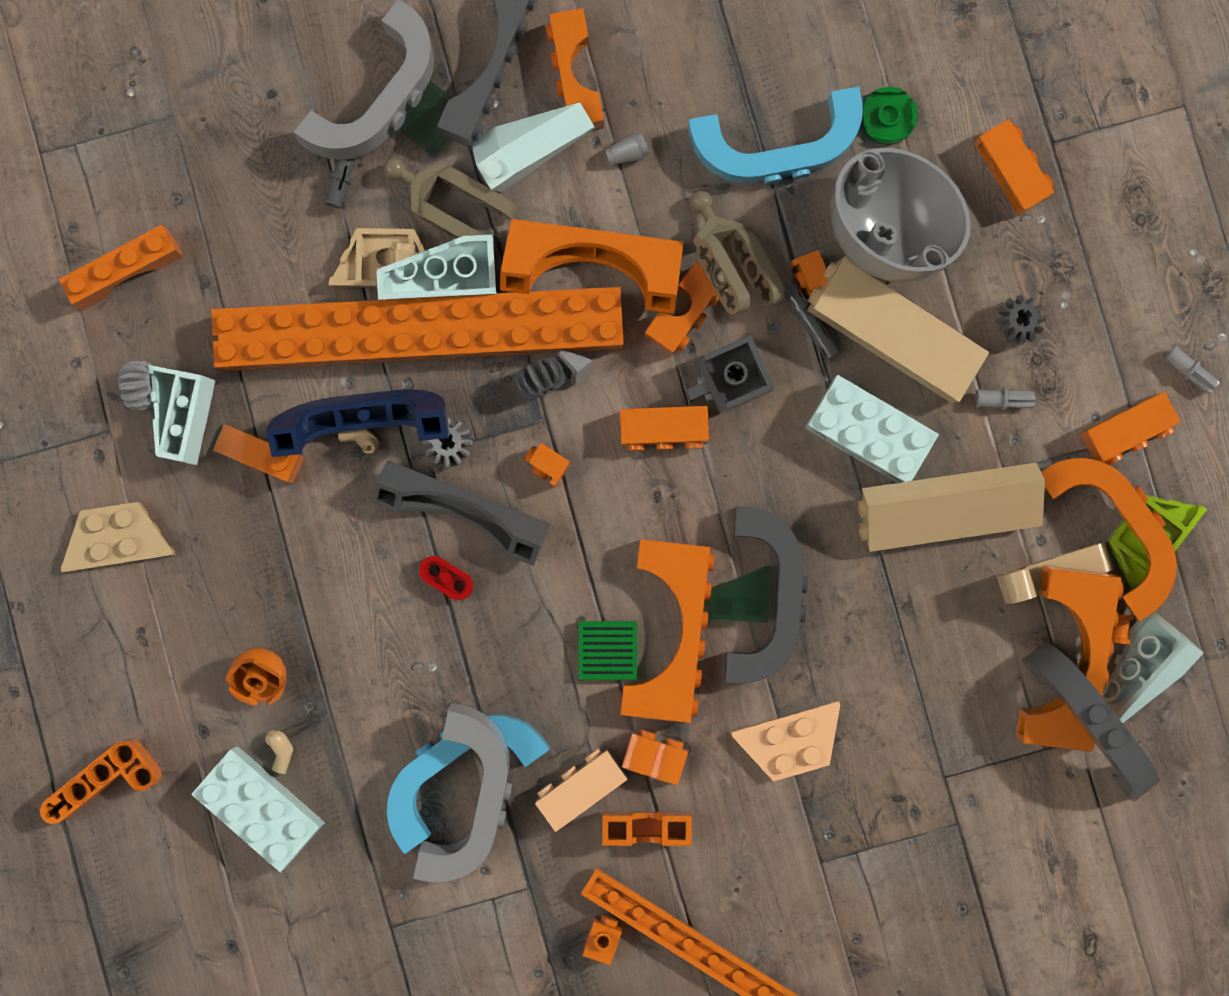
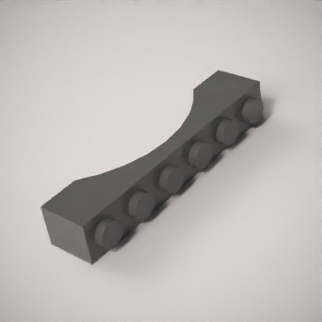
M493 0V7L498 21V34L492 58L474 84L461 94L448 100L437 125L438 135L471 148L474 140L479 141L484 129V125L481 124L485 114L490 115L493 109L495 99L492 96L496 88L501 89L504 83L506 73L503 70L507 62L512 63L517 51V47L514 44L517 37L522 38L528 25V21L525 20L529 11L533 12L535 10L538 0Z
M389 460L375 481L371 497V503L397 513L425 511L460 519L487 534L507 556L534 566L550 527V523Z

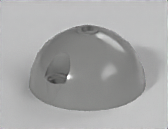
M875 148L861 152L845 164L839 173L832 191L830 217L835 238L847 258L856 267L873 277L886 281H918L923 284H929L942 270L955 261L967 246L971 222L965 199L949 176L939 167L917 154L894 148Z

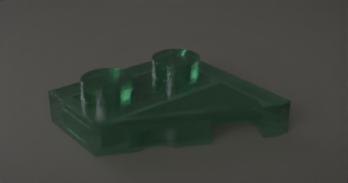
M770 566L762 567L711 589L708 619L767 623Z

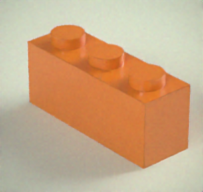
M1008 119L979 136L974 145L1017 215L1020 216L1047 200L1055 192L1052 189L1054 185L1051 178L1039 168L1035 152L1030 148L1028 149L1023 142L1022 131Z
M1164 391L1081 432L1080 435L1092 458L1110 465L1123 458L1122 452L1130 448L1132 452H1136L1148 446L1147 440L1156 435L1158 439H1161L1175 432L1173 426L1181 423Z
M708 406L620 409L621 446H627V451H644L646 445H656V450L674 449V444H685V449L703 448V443L709 442Z

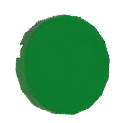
M891 86L878 88L863 103L861 127L866 135L876 143L884 145L898 144L909 137L917 124L918 111L916 103L901 88Z

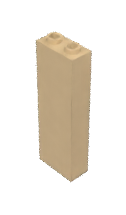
M845 258L836 263L831 262L823 275L826 281L821 288L817 286L808 299L811 305L807 311L948 402H960L989 352L876 278L865 273Z
M1036 462L862 488V500L858 501L859 516L863 518V523L858 525L861 541L866 540L869 552L1040 527L1043 526L1045 479Z

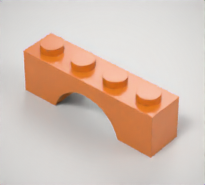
M584 8L549 14L550 24H546L545 27L548 42L554 41L555 52H551L550 55L553 70L559 69L561 79L555 80L558 98L564 97L565 106L581 103L594 124V129L604 128L599 92L589 90L580 85L571 70L576 55L589 45Z
M160 225L58 280L71 304L84 310L108 297L109 292L126 279L146 271L159 270L184 256L171 231L165 226Z

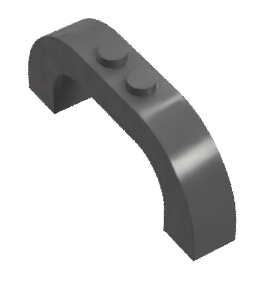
M736 506L733 536L749 537L763 541L772 549L777 560L774 628L771 638L765 646L755 652H726L724 682L752 683L771 676L791 657L798 641L800 622L805 623L806 605H801L802 593H807L808 576H803V556L798 540L781 519L758 508Z
M1043 643L1022 659V662L1040 684L1049 687L1062 700L1116 771L1111 777L1129 800H1138L1160 782L1156 769L1141 746L1092 683L1069 658L1053 645Z

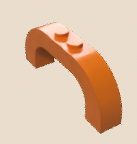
M1067 459L1041 471L1045 479V491L1051 500L1076 486L1097 488L1109 498L1145 549L1148 557V569L1145 577L1137 586L1123 594L1121 599L1139 622L1154 613L1165 602L1173 588L1176 578L1177 561L1171 540L1162 528L1166 523L1156 510L1151 512L1146 506L1145 502L1148 501V498L1139 486L1134 488L1127 478L1114 467L1094 459Z

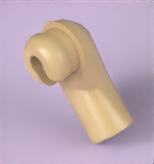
M369 429L338 432L340 442L355 441L366 454L374 453L379 447L377 437Z
M271 730L267 733L265 741L276 754L272 770L286 774L293 753V746L283 732Z

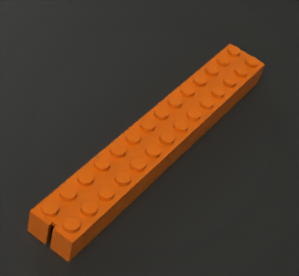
M620 287L534 291L529 294L497 293L211 309L212 335L219 339V341H213L214 368L221 372L558 353L560 350L567 352L623 350L624 346Z

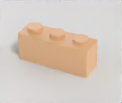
M599 748L584 758L587 762L579 769L576 766L571 767L561 775L563 781L556 786L550 783L537 793L539 798L535 801V804L555 832L627 780L626 774L607 748L602 752Z

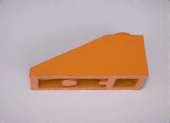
M225 424L213 448V451L292 484H294L305 458L298 454L272 457L269 442Z

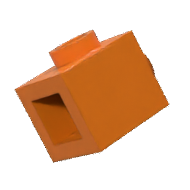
M602 915L601 919L594 916L582 956L611 966L622 933V926L618 925V920L606 915Z

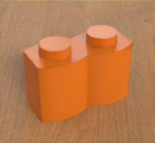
M639 729L638 733L632 732L621 767L678 785L689 752L683 748L684 743L671 738H667L666 742L656 740L655 733L644 729Z

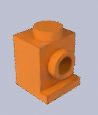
M819 250L796 258L789 264L791 271L797 269L798 272L794 274L800 290L805 289L807 295H811L817 286L821 288L826 281V278L823 277L826 267Z
M542 443L538 447L533 445L524 458L526 462L533 466L531 472L543 480L550 477V485L553 487L557 486L571 464L569 460Z

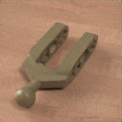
M390 158L383 165L385 177L390 180L401 179L410 184L411 212L455 239L462 236L483 234L427 203L439 180L508 220L513 219L519 209V206L508 198L442 162H438L416 175L406 170L404 163L398 158ZM493 241V249L495 250L497 243Z
M705 191L695 192L691 196L690 206L696 213H701L706 223L692 241L696 246L698 261L726 311L730 314L746 312L750 307V295L720 243L725 240L729 241L732 252L759 301L764 306L783 302L785 297L784 286L753 232L746 230L745 226L741 223L719 216L716 217L711 209L713 202L711 196Z

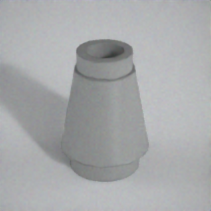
M633 132L610 146V148L605 149L611 166L643 160L644 156L650 154L643 132L638 134Z

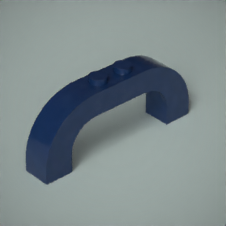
M403 389L329 397L306 402L277 415L269 423L266 433L271 456L279 457L301 454L304 446L312 439L335 432L405 425L416 427L419 441L449 438L450 429L445 401L441 396L424 390Z

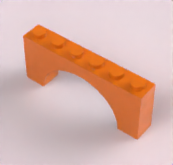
M511 219L501 267L500 290L529 294L536 279L553 267L571 262H595L616 268L628 275L643 293L645 310L674 314L684 242Z
M640 539L637 569L645 570L658 576L672 590L681 610L682 634L676 654L661 673L642 683L623 684L620 715L691 723V716L697 717L699 699H693L695 687L700 688L702 670H697L698 658L704 657L705 641L700 640L701 629H707L708 612L703 611L704 600H710L712 583L706 582L707 572L713 571L715 554L710 553V547Z
M1043 565L1039 594L1059 601L1074 617L1081 637V658L1078 669L1102 696L1103 687L1107 685L1109 680L1107 663L1114 649L1111 639L1113 629L1118 624L1119 617L1116 609L1118 600L1123 595L1122 578L1111 573ZM1059 697L1039 707L1020 708L1016 737L1022 743L1093 752L1095 742Z

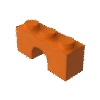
M697 262L693 264L678 285V291L684 294L690 301V310L682 316H672L665 312H659L644 334V337L671 356L676 351L682 353L691 340L687 337L693 327L698 330L708 315L704 311L709 304L715 306L720 300L702 266Z
M603 811L602 846H632L634 843L644 842L659 843L662 846H692L691 812Z

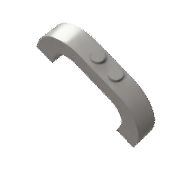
M396 0L381 20L385 34L399 42L406 49V58L401 68L367 112L354 122L347 124L332 123L310 110L293 132L300 145L314 154L329 159L345 160L363 156L379 147L394 129L398 130L404 123L405 115L410 108H414L419 104L422 99V93L433 73L434 52L424 21L413 8L403 1Z
M451 703L449 706L442 739L465 744L479 755L484 768L483 781L470 833L463 840L455 844L441 845L426 841L421 843L413 879L426 882L453 881L468 875L481 865L492 848L497 828L503 829L506 811H502L501 806L503 800L509 801L512 784L507 783L510 756L502 732L485 714L474 708L456 703Z

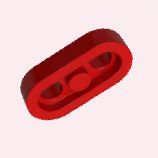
M429 556L419 566V575L425 583L454 600L466 599L473 592L474 582L471 576L439 556ZM432 565H437L440 568L437 576L430 574L429 570ZM457 580H462L465 584L462 591H457L454 588V583Z

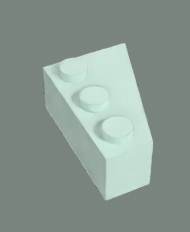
M148 365V373L151 375L153 391L150 392L151 401L154 403L155 419H153L155 454L157 457L197 465L215 380L202 375Z

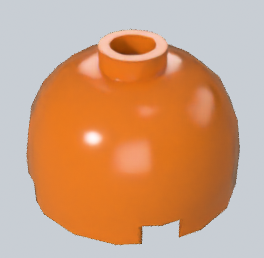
M254 647L244 650L234 658L225 678L226 682L228 681L230 685L229 692L239 701L257 706L258 702H267V705H270L281 698L286 686L287 671L281 657L275 652L266 648Z

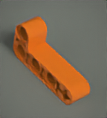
M134 739L120 741L111 746L47 798L40 807V816L49 824H58L65 821L121 776L124 777L133 789L138 791L147 790L160 782L162 776L161 769L140 742ZM124 745L128 746L132 751V757L129 761L125 760L121 755ZM101 764L105 765L109 770L107 779H103L99 775L98 769ZM142 768L150 773L148 784L142 782L139 777ZM78 783L82 784L86 789L84 798L79 797L76 793L75 788ZM67 801L69 804L63 806L58 811L59 814H56L54 810L57 808V804Z

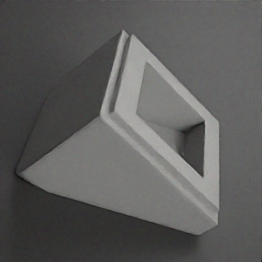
M564 350L558 352L557 361L561 364L566 379L572 385L576 386L590 375L593 364L591 359Z

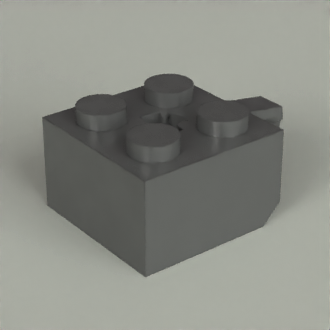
M748 335L696 359L695 363L701 376L696 378L698 384L686 389L685 393L690 402L703 396L706 402L712 400L720 415L772 392L774 385L752 336ZM730 369H733L735 373L740 372L742 374L738 382L728 378L731 372L729 371Z

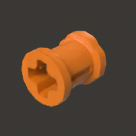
M1118 614V624L1113 629L1111 640L1113 643L1130 645L1128 631L1129 622L1133 620V615Z

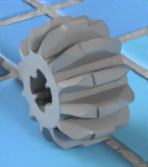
M130 361V363L123 364L119 369L120 377L117 380L119 382L118 389L121 392V399L124 401V405L132 410H146L154 407L150 392H153L151 375L148 373V365H153L147 361Z
M448 418L449 435L453 436L454 447L452 449L447 447V450H443L444 444L441 442L442 439L425 440L423 444L425 446H433L425 454L430 457L437 453L434 458L436 465H439L444 458L445 467L450 468L451 458H454L455 462L460 465L462 464V460L458 456L460 453L466 457L470 456V452L463 449V446H472L473 441L469 439L463 440L464 437L470 434V430L464 429L459 432L462 427L461 421L458 420L453 428H451L452 422Z

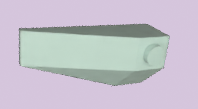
M575 103L496 126L482 135L479 141L472 143L476 166L491 190L503 192L592 131L595 126L581 103Z
M493 235L462 236L377 269L378 300L496 294Z
M1156 612L1140 622L1137 621L1128 632L1130 645L1126 644L1122 654L1117 655L1114 661L1117 665L1107 685L1103 687V699L1122 723L1181 678L1204 653Z

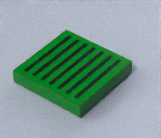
M579 621V680H637V621Z

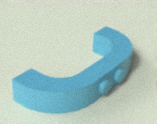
M860 87L837 90L830 93L828 105L831 115V129L823 138L815 142L754 154L740 153L732 149L725 142L721 134L718 115L714 114L689 119L688 132L692 147L698 159L709 171L727 181L735 183H757L764 181L766 185L781 182L783 177L793 176V179L808 177L810 172L821 170L835 163L851 146L862 121L863 104Z
M506 714L486 715L500 729L507 746L514 751L524 767L550 749V746L541 734L527 722ZM443 732L439 734L441 739L443 737ZM443 739L433 746L428 742L415 751L418 757L409 763L395 779L388 797L387 819L393 838L404 854L431 835V831L417 810L416 799L419 788L423 782L470 749L469 746Z

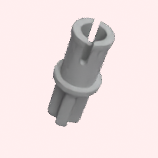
M1177 346L1173 347L1163 359L1183 375L1182 378L1184 380L1188 378L1207 394L1212 393L1219 385V381L1200 366V361L1197 360L1195 362Z
M1007 388L1002 390L977 389L975 405L976 408H1001L1002 411H1006L1007 408H1033L1035 405V395L1032 391H1008Z

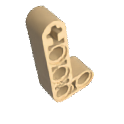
M1103 541L998 574L996 577L1005 604H1014L1032 599L1039 594L1043 565L1103 573L1113 570V566Z

